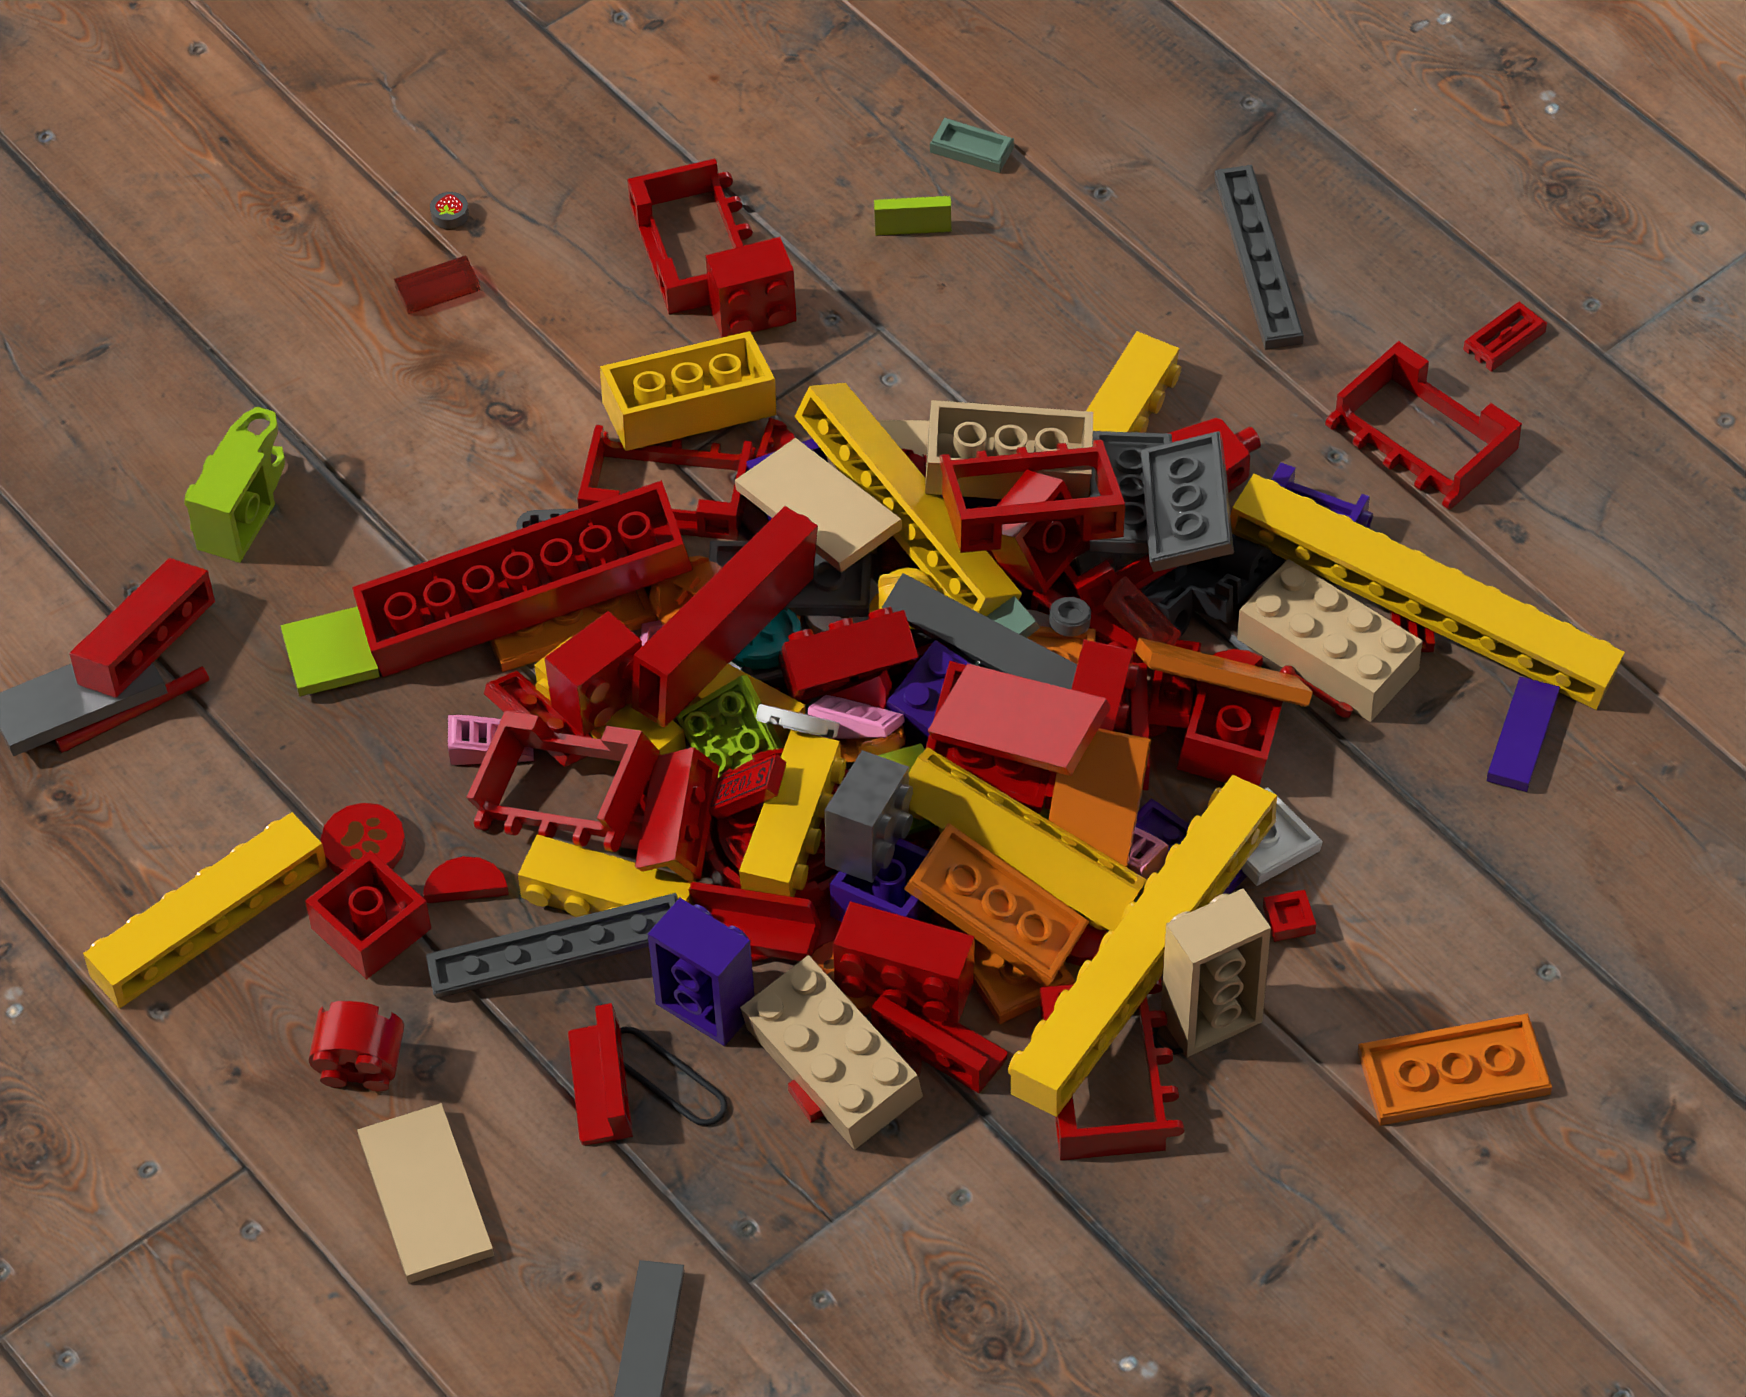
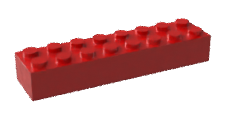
M661 480L352 587L370 651L382 677H386L692 571L693 568Z

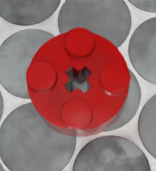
M336 1001L330 1004L328 1011H325L322 1006L317 1015L309 1064L315 1071L321 1074L320 1082L326 1086L342 1088L346 1086L348 1081L363 1083L365 1088L372 1091H386L389 1089L390 1081L396 1075L405 1028L403 1020L392 1012L390 1019L378 1015L379 1006L364 1002Z

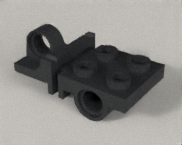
M1232 534L1233 554L1178 566L1152 581L1135 595V604L1152 611L1156 632L1173 639H1178L1187 630L1194 610L1215 619H1221L1225 623L1233 620V603L1239 604L1284 564V558L1273 554L1269 548Z

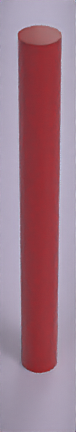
M201 666L165 684L168 693L57 738L55 743L61 753L68 751L210 681L205 668Z

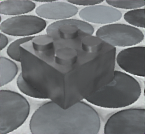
M863 750L861 751L825 809V866L871 883L881 868L886 869L889 866L894 855L895 844L899 838H906L913 821V816L909 814L913 787L909 786L908 766Z

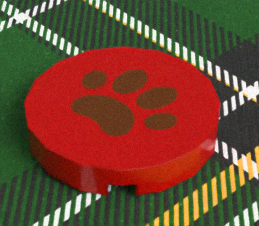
M372 803L349 805L334 813L324 825L320 838L327 864L337 874L343 872L370 850L393 869L402 859L406 846L404 830L400 819L393 811L380 804Z

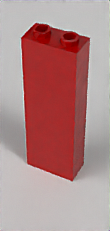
M784 506L634 654L631 708L665 728L813 579L818 525L813 523L807 516L798 514Z

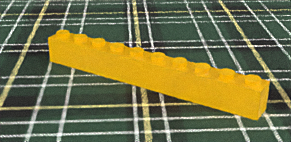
M1253 473L1232 507L1230 515L1232 534L1269 548L1273 554L1286 560L1290 559L1312 573L1533 680L1559 686L1560 693L1597 710L1615 677L1625 652L1614 647L1611 643L1586 634L1568 622L1557 620L1539 611L1533 605L1524 604L1503 594L1493 586H1487L1464 575L1458 569L1447 567L1427 557L1421 551L1412 550L1393 541L1383 533L1364 527L1346 515L1337 514L1317 504L1311 498L1302 497L1281 487L1273 480L1265 479Z
M1235 775L1230 777L1223 788L1218 787L1215 789L1210 797L1208 808L1202 816L1196 815L1188 827L1186 837L1181 844L1176 843L1171 847L1167 854L1165 865L1159 873L1153 872L1149 876L1144 886L1143 894L1137 902L1131 901L1125 908L1121 923L1115 931L1109 930L1105 934L1097 955L1092 961L1086 960L1078 972L1077 981L1069 991L1065 989L1061 992L1055 1003L1054 1011L1047 1021L1041 1020L1035 1027L1031 1042L1025 1050H1018L1014 1054L1008 1067V1074L1011 1075V1095L1055 1117L1059 1115L1162 976L1164 970L1166 923L1182 912H1192L1208 905L1215 897L1223 894L1247 859L1275 824L1276 794Z

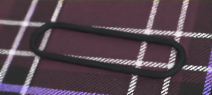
M621 1027V1034L632 1033L638 1036L720 1100L721 1109L713 1118L700 1119L625 1062V1070L697 1125L709 1126L722 1120L727 1112L728 1104L725 1096L718 1089L641 1030L634 1027Z

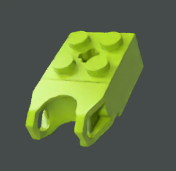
M257 406L244 413L229 428L214 454H210L206 458L203 471L197 482L191 484L187 489L184 503L188 509L191 522L190 529L193 532L197 550L241 563L275 505L273 492L277 487L285 466L282 446H273L278 434L277 418L274 411ZM265 419L270 424L260 435H255L248 431V425L252 421ZM271 454L277 457L274 463H271Z

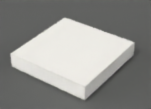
M1268 787L1265 788V790H1268V791L1274 793V792H1273L1271 789H1269ZM1277 796L1276 822L1241 869L1258 886L1319 852L1323 841Z

